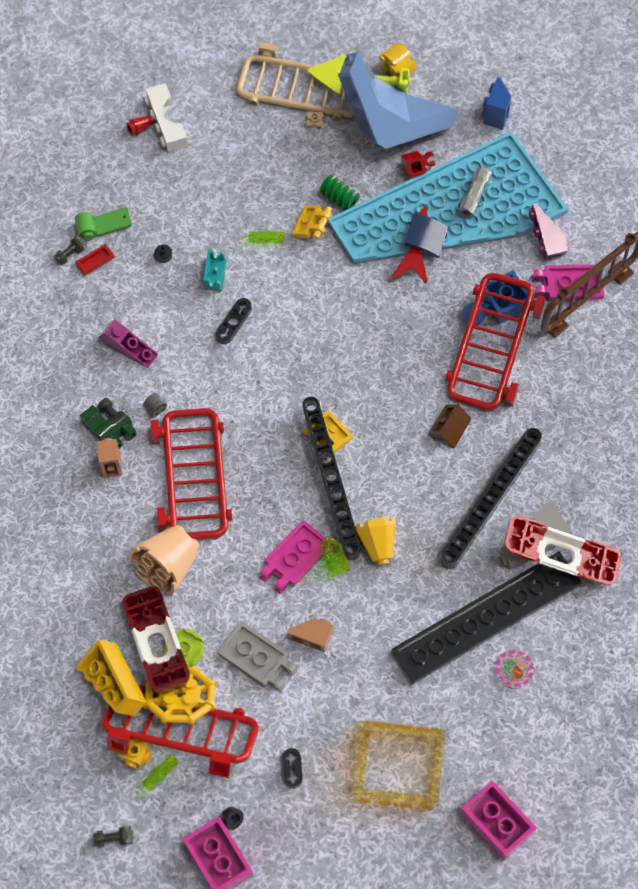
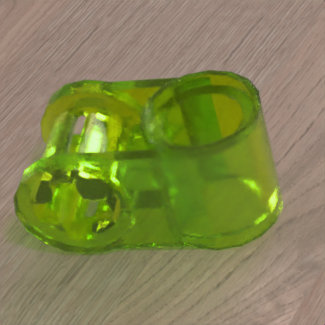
M332 537L325 538L321 543V549L326 560L327 569L330 568L332 573L331 577L333 578L350 571L351 568L341 543ZM331 544L334 545V546H333V551H330V550H329V549L331 548V546H330Z

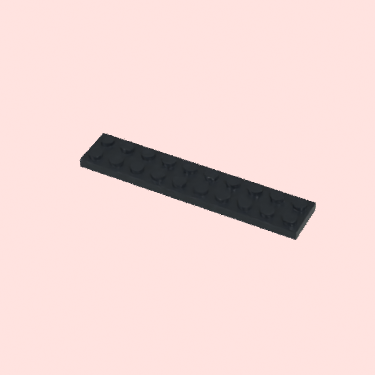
M560 551L548 557L552 560L568 564ZM538 563L392 648V653L412 684H415L581 586L582 582L576 575Z

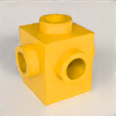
M130 739L128 754L118 753L117 756L125 762L127 767L135 770L137 767L143 769L145 764L148 765L152 758V750L147 745L148 743Z

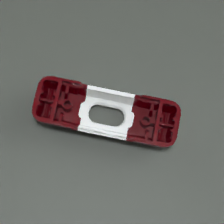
M151 586L129 593L123 598L122 604L151 689L159 694H165L184 687L189 681L190 672L160 589ZM160 633L163 635L168 648L166 655L162 657L153 656L148 643V638L152 634Z

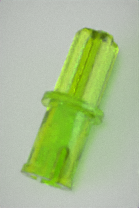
M170 755L157 768L154 767L155 770L141 783L151 792L163 779L166 780V776L179 764L178 760L173 755Z

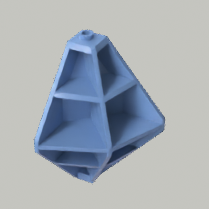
M359 52L347 54L341 71L338 74L360 129L378 146L384 149L453 127L458 110L405 94L373 75Z

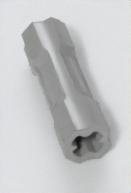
M481 166L476 169L469 191L459 207V213L465 218L473 217L476 212L478 201L492 175V171L488 167Z

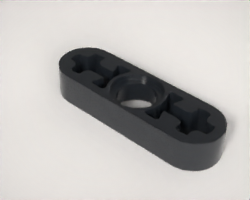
M246 298L238 299L218 327L216 339L220 344H228L235 337L252 311L250 300ZM247 305V309L243 308L240 315V306ZM232 318H237L239 320V323L236 325H231L229 323V320ZM227 328H229V330H228V332H227L228 337H227V336H224L223 338H221V334H225L226 331H227Z

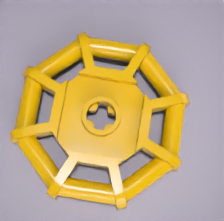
M198 666L188 667L190 678L184 687L165 694H159V697L155 699L153 698V690L147 678L144 682L146 700L144 708L149 709L163 724L189 723L193 725L195 721L206 713L213 711L216 707L215 688L217 684L214 680L209 679L198 669ZM194 678H197L204 685L199 686ZM207 692V699H200L201 694ZM176 694H184V695H182V698H178V696H177ZM158 706H161L162 708L163 706L166 707V711L164 712ZM195 706L196 708L200 707L198 710L192 713V709Z

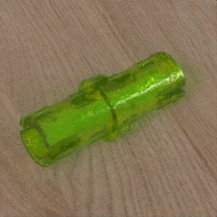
M249 231V243H285V231Z

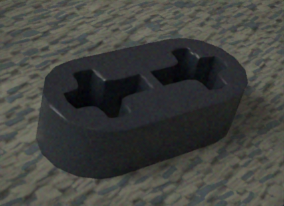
M289 748L284 751L282 757L284 781L287 787L296 789L303 782L301 754L297 749ZM291 753L294 754V757H298V759H294V766H290V760H286ZM293 770H295V776L300 778L296 780L295 784L288 780Z

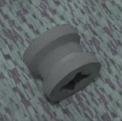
M153 393L147 397L143 406L145 409L150 410V414L153 417H157L161 412L165 411L167 403L161 401L157 393Z

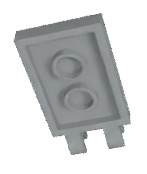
M242 621L217 651L218 655L264 687H267L270 683L280 692L286 686L284 684L285 681L278 677L283 669L292 676L298 671L297 665L288 660L290 654Z

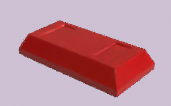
M104 244L75 263L83 274L87 275L115 258V255Z

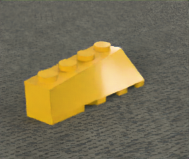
M98 639L75 668L84 674V678L94 685V689L103 695V699L116 713L135 716L146 704V700L118 645Z

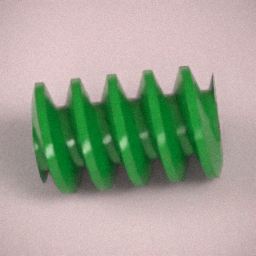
M333 174L327 176L320 186V193L325 195L327 199H331L333 203H336L344 211L354 207L360 198V194L354 195L355 190L351 189L349 191L348 185L343 187L344 182L338 183L339 179L337 177L332 180Z

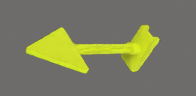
M346 55L311 67L307 71L337 95H340L342 84L338 74L341 71ZM402 67L400 77L374 75L393 87H399L400 91L408 94L407 85L411 83L409 68Z

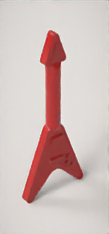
M423 206L419 214L428 216L426 206ZM414 248L409 250L392 275L393 280L413 270L425 284L428 282L421 250Z

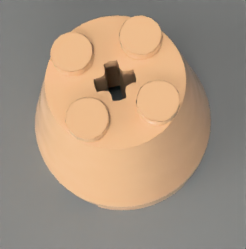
M176 525L136 545L129 553V560L134 562L137 568L135 573L147 586L157 587L165 592L166 596H169L179 588L197 557L199 543L185 533L182 526Z

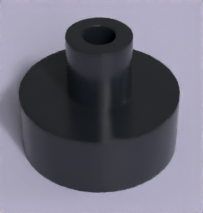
M168 245L157 246L154 250L155 259L160 263L169 262L173 256L172 249Z
M231 806L222 812V822L226 827L234 830L241 825L243 812L240 809Z

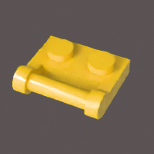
M328 410L323 414L335 454L353 440V435ZM320 423L312 424V427L318 428L321 426ZM305 427L303 430V434L306 437H310L308 427ZM319 440L316 444L324 445L325 442L323 440Z

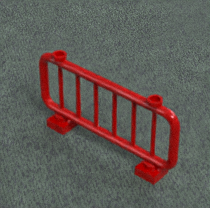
M488 273L482 278L479 285L475 284L472 295H476L453 370L447 371L445 381L448 382L447 392L451 399L481 409L493 410L500 406L503 398H506L507 405L513 406L519 384L511 382L509 388L507 383L529 312L533 311L532 318L540 320L545 304V296L538 295L537 300H533L535 291L529 282L498 273ZM491 280H496L527 290L526 300L522 301L486 291L487 284ZM484 294L524 305L520 319L480 308ZM478 312L518 322L515 335L475 325ZM473 328L513 339L509 353L470 343ZM471 346L508 357L504 371L464 360L467 347ZM462 363L502 374L499 387L495 388L458 377ZM457 381H461L497 393L494 401L487 403L457 394L455 392V385Z
M210 408L169 411L163 417L162 426L159 427L158 420H150L152 445L160 444L159 438H163L169 508V514H165V507L157 508L158 532L166 530V526L169 525L170 527H175L178 525L177 521L220 518L221 527L218 530L185 533L195 540L223 536L228 530V521H232V510L227 509L220 434L224 433V423L219 422L218 414ZM209 416L212 420L211 427L170 429V420L173 418ZM213 431L214 444L171 446V433ZM214 447L215 461L173 464L172 450ZM216 465L217 478L174 481L173 468ZM217 482L218 496L176 499L175 485ZM219 500L220 514L177 517L176 503Z
M138 685L145 698V687ZM153 694L154 699L159 697V695ZM109 704L101 721L103 730L108 733L107 750L128 754L131 739L209 757V774L225 778L230 777L232 763L239 764L249 759L259 731L257 721L252 717L245 716V711L242 708H235L233 713L219 709L206 713L205 715L213 716L214 718L203 747L187 744L193 725L190 724L183 743L167 739L172 723H168L163 738L147 735L154 716L152 712L149 715L143 733L126 730L132 717L130 715L127 716L123 728L111 726L109 723L114 710ZM195 706V707L192 709V712H195V711L198 710L200 707L196 708V706ZM218 718L234 721L223 752L207 748ZM237 723L247 724L251 727L243 753L240 755L227 753Z

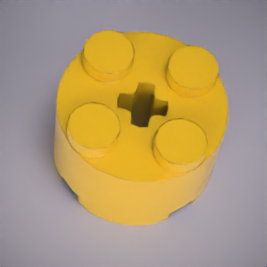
M396 42L378 56L382 63L380 66L381 70L385 74L390 73L391 77H400L402 67L409 68L411 75L417 70V64L415 59L411 61L409 57L411 55L410 51L400 42Z

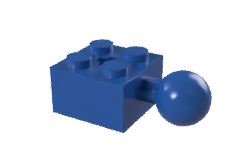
M514 270L504 274L519 279ZM496 280L489 281L486 287V291L525 301L527 297L526 289ZM484 294L482 299L484 303L481 304L480 308L516 317L522 313L524 305ZM474 302L468 303L462 310V318L466 324ZM479 311L475 325L481 324L487 313ZM493 315L498 325L509 320Z

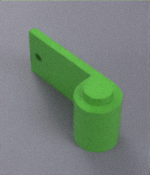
M128 207L95 217L89 212H82L74 217L78 235L80 238L83 237L85 241L133 226Z

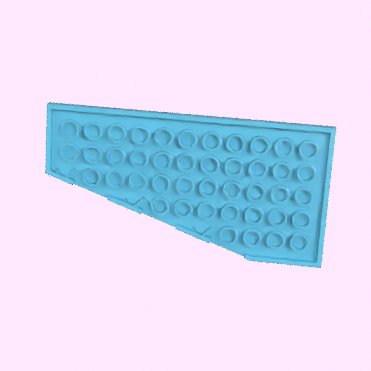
M511 131L441 164L425 174L418 175L331 217L327 223L353 263L406 255L411 248L404 246L413 213L419 214L423 206H426L428 217L448 226L443 248L522 236L532 231L535 227L528 213L533 203H536L551 220L568 213V208ZM481 166L488 167L492 171V175L478 201L476 212L473 217L465 218L459 213V207L469 191L476 169Z

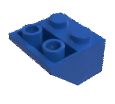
M497 77L495 83L490 85L489 97L486 96L484 99L482 117H484L483 124L503 130L509 117L512 96L502 79Z

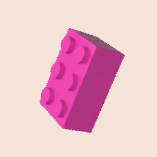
M493 780L465 804L460 812L462 817L503 861L528 840L537 829L531 820Z
M219 816L183 838L184 845L211 889H233L254 876L251 867Z

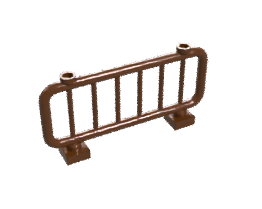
M638 232L627 234L625 241L569 287H563L558 290V296L544 310L541 324L543 332H549L554 338H557L569 328V324L564 319L613 279L621 285L634 274V271L629 266L638 258ZM635 243L632 254L627 258L630 246ZM625 251L623 260L615 265L617 257ZM612 262L608 275L601 280L604 267ZM598 273L596 284L588 290L590 279ZM585 283L583 295L574 302L577 289ZM572 294L570 305L561 312L563 301ZM557 305H559V306H558L557 313H555V314L551 317L552 311L554 310V308H555Z

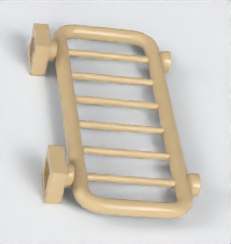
M260 42L258 47L259 55H251L243 62L236 91L240 97L248 99V103L251 105L265 102L312 112H322L323 114L333 115L332 119L336 121H342L343 117H355L353 110H342L346 95L344 90L338 109L325 107L329 93L328 87H326L321 106L308 104L315 79L313 76L311 77L305 102L292 101L291 98L299 70L307 71L315 65L277 59V45ZM252 62H261L263 64L254 93L245 92L243 87L250 64ZM266 64L279 66L271 97L257 94ZM282 67L296 69L288 100L274 97Z

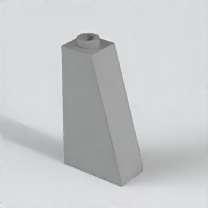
M549 501L531 518L543 523L547 527L572 534V531L552 501ZM551 544L547 545L545 548V552L556 546ZM504 545L501 547L499 560L504 567L507 566L509 571L527 562L522 557L507 552Z

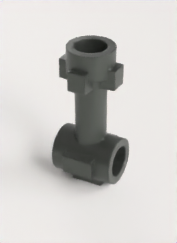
M77 235L70 240L72 245L63 252L60 250L56 252L54 258L60 265L68 261L67 257L77 250L80 253L87 247L83 237L80 238Z
M131 826L119 827V832L103 834V830L93 833L94 846L104 847V843L120 841V845L133 844L134 833L131 830Z

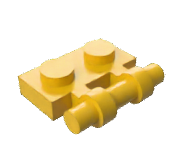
M305 205L292 232L293 237L309 239L313 233L312 237L318 240L325 231L326 223L330 221L332 208L327 206L322 211L319 205Z

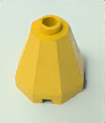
M387 517L364 521V526L360 527V523L356 524L355 528L358 538L371 561L377 563L378 566L389 564V560L393 558L396 530L395 518L391 517L389 521Z

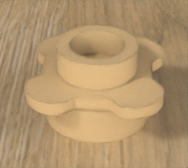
M309 111L307 113V126L317 128L323 125L322 118L324 114L322 112Z

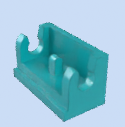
M208 249L203 277L204 290H223L227 264L223 251L220 252V255H215L213 249Z

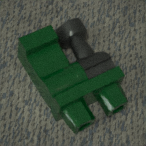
M104 398L98 403L97 408L92 405L80 414L82 423L100 441L106 438L117 439L120 449L123 445L119 439L121 436L125 435L128 440H132L137 433L131 418L123 411L117 412L112 407V401L109 398ZM98 409L101 413H107L110 418L105 420L98 412Z

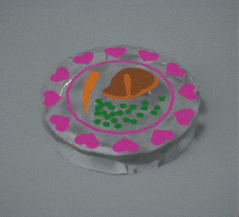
M517 649L501 653L496 659L494 674L497 681L508 689L519 690L528 686L535 673L531 657Z

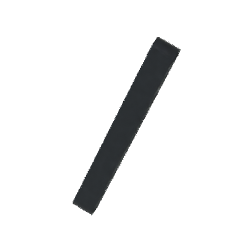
M307 397L302 403L303 413L344 556L348 560H356L361 555L360 542L320 403L315 397ZM312 405H313V406L316 407V408H315L314 410H312V411L307 410V407H308V406H312ZM320 423L321 426L318 428L312 427V424ZM319 440L326 441L324 445L316 444ZM325 457L331 459L328 463H324L321 460ZM329 475L336 476V479L333 481H329L326 478ZM338 492L341 494V497L337 499L331 497L333 493ZM344 510L347 514L340 517L337 515V512ZM349 528L352 532L345 535L342 533V530ZM350 546H354L357 548V551L349 553L347 549Z
M529 428L525 431L443 549L441 564L444 568L454 569L459 564L537 451L542 438V434L538 429ZM528 438H534L536 441H530ZM523 452L526 456H521L518 453ZM508 467H515L516 470H509ZM503 481L506 485H500L498 482ZM494 496L496 500H490L487 497ZM477 511H484L486 514L479 515ZM467 526H474L476 529L469 530ZM463 541L465 545H458L456 542ZM453 556L455 560L449 561L445 557Z

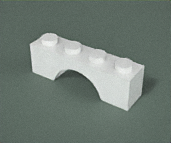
M166 83L147 88V96L144 97L147 107H151V110H149L150 116L153 120H156L155 129L157 134L161 133L160 141L162 147H166L168 152L188 147L187 136L182 123H173L164 117L165 112L172 106L171 96Z

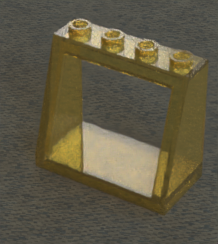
M362 720L354 797L358 798V802L370 803L371 799L379 800V804L382 805L400 802L401 807L412 808V804L421 805V809L433 810V806L438 807L446 730ZM370 730L435 737L430 796L364 789Z

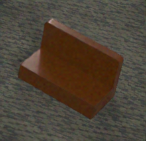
M446 404L428 435L433 439H443L451 448H455L470 423L471 417L459 404Z

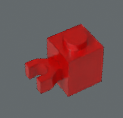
M418 151L400 155L403 171L409 178L425 174V166H436L433 160L428 162L429 157L434 156L432 151L424 155Z

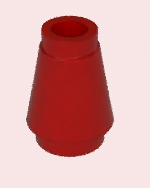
M150 115L129 119V122H126V128L130 135H138L153 125V119Z

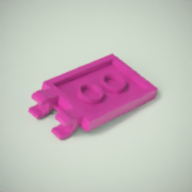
M546 265L544 270H534L532 282L543 281L544 286H536L534 297L537 298L538 295L548 296V300L552 301L558 296L557 293L560 288L569 287L595 265ZM598 273L590 279L588 290L596 284ZM585 283L577 289L575 300L583 295ZM603 288L589 300L603 299ZM571 294L570 296H568V298L565 299L564 301H569V300H571L572 294Z
M302 520L264 560L267 566L260 571V578L266 582L272 574L277 576L279 580L276 582L274 590L281 594L289 583L295 587L328 552L333 543Z

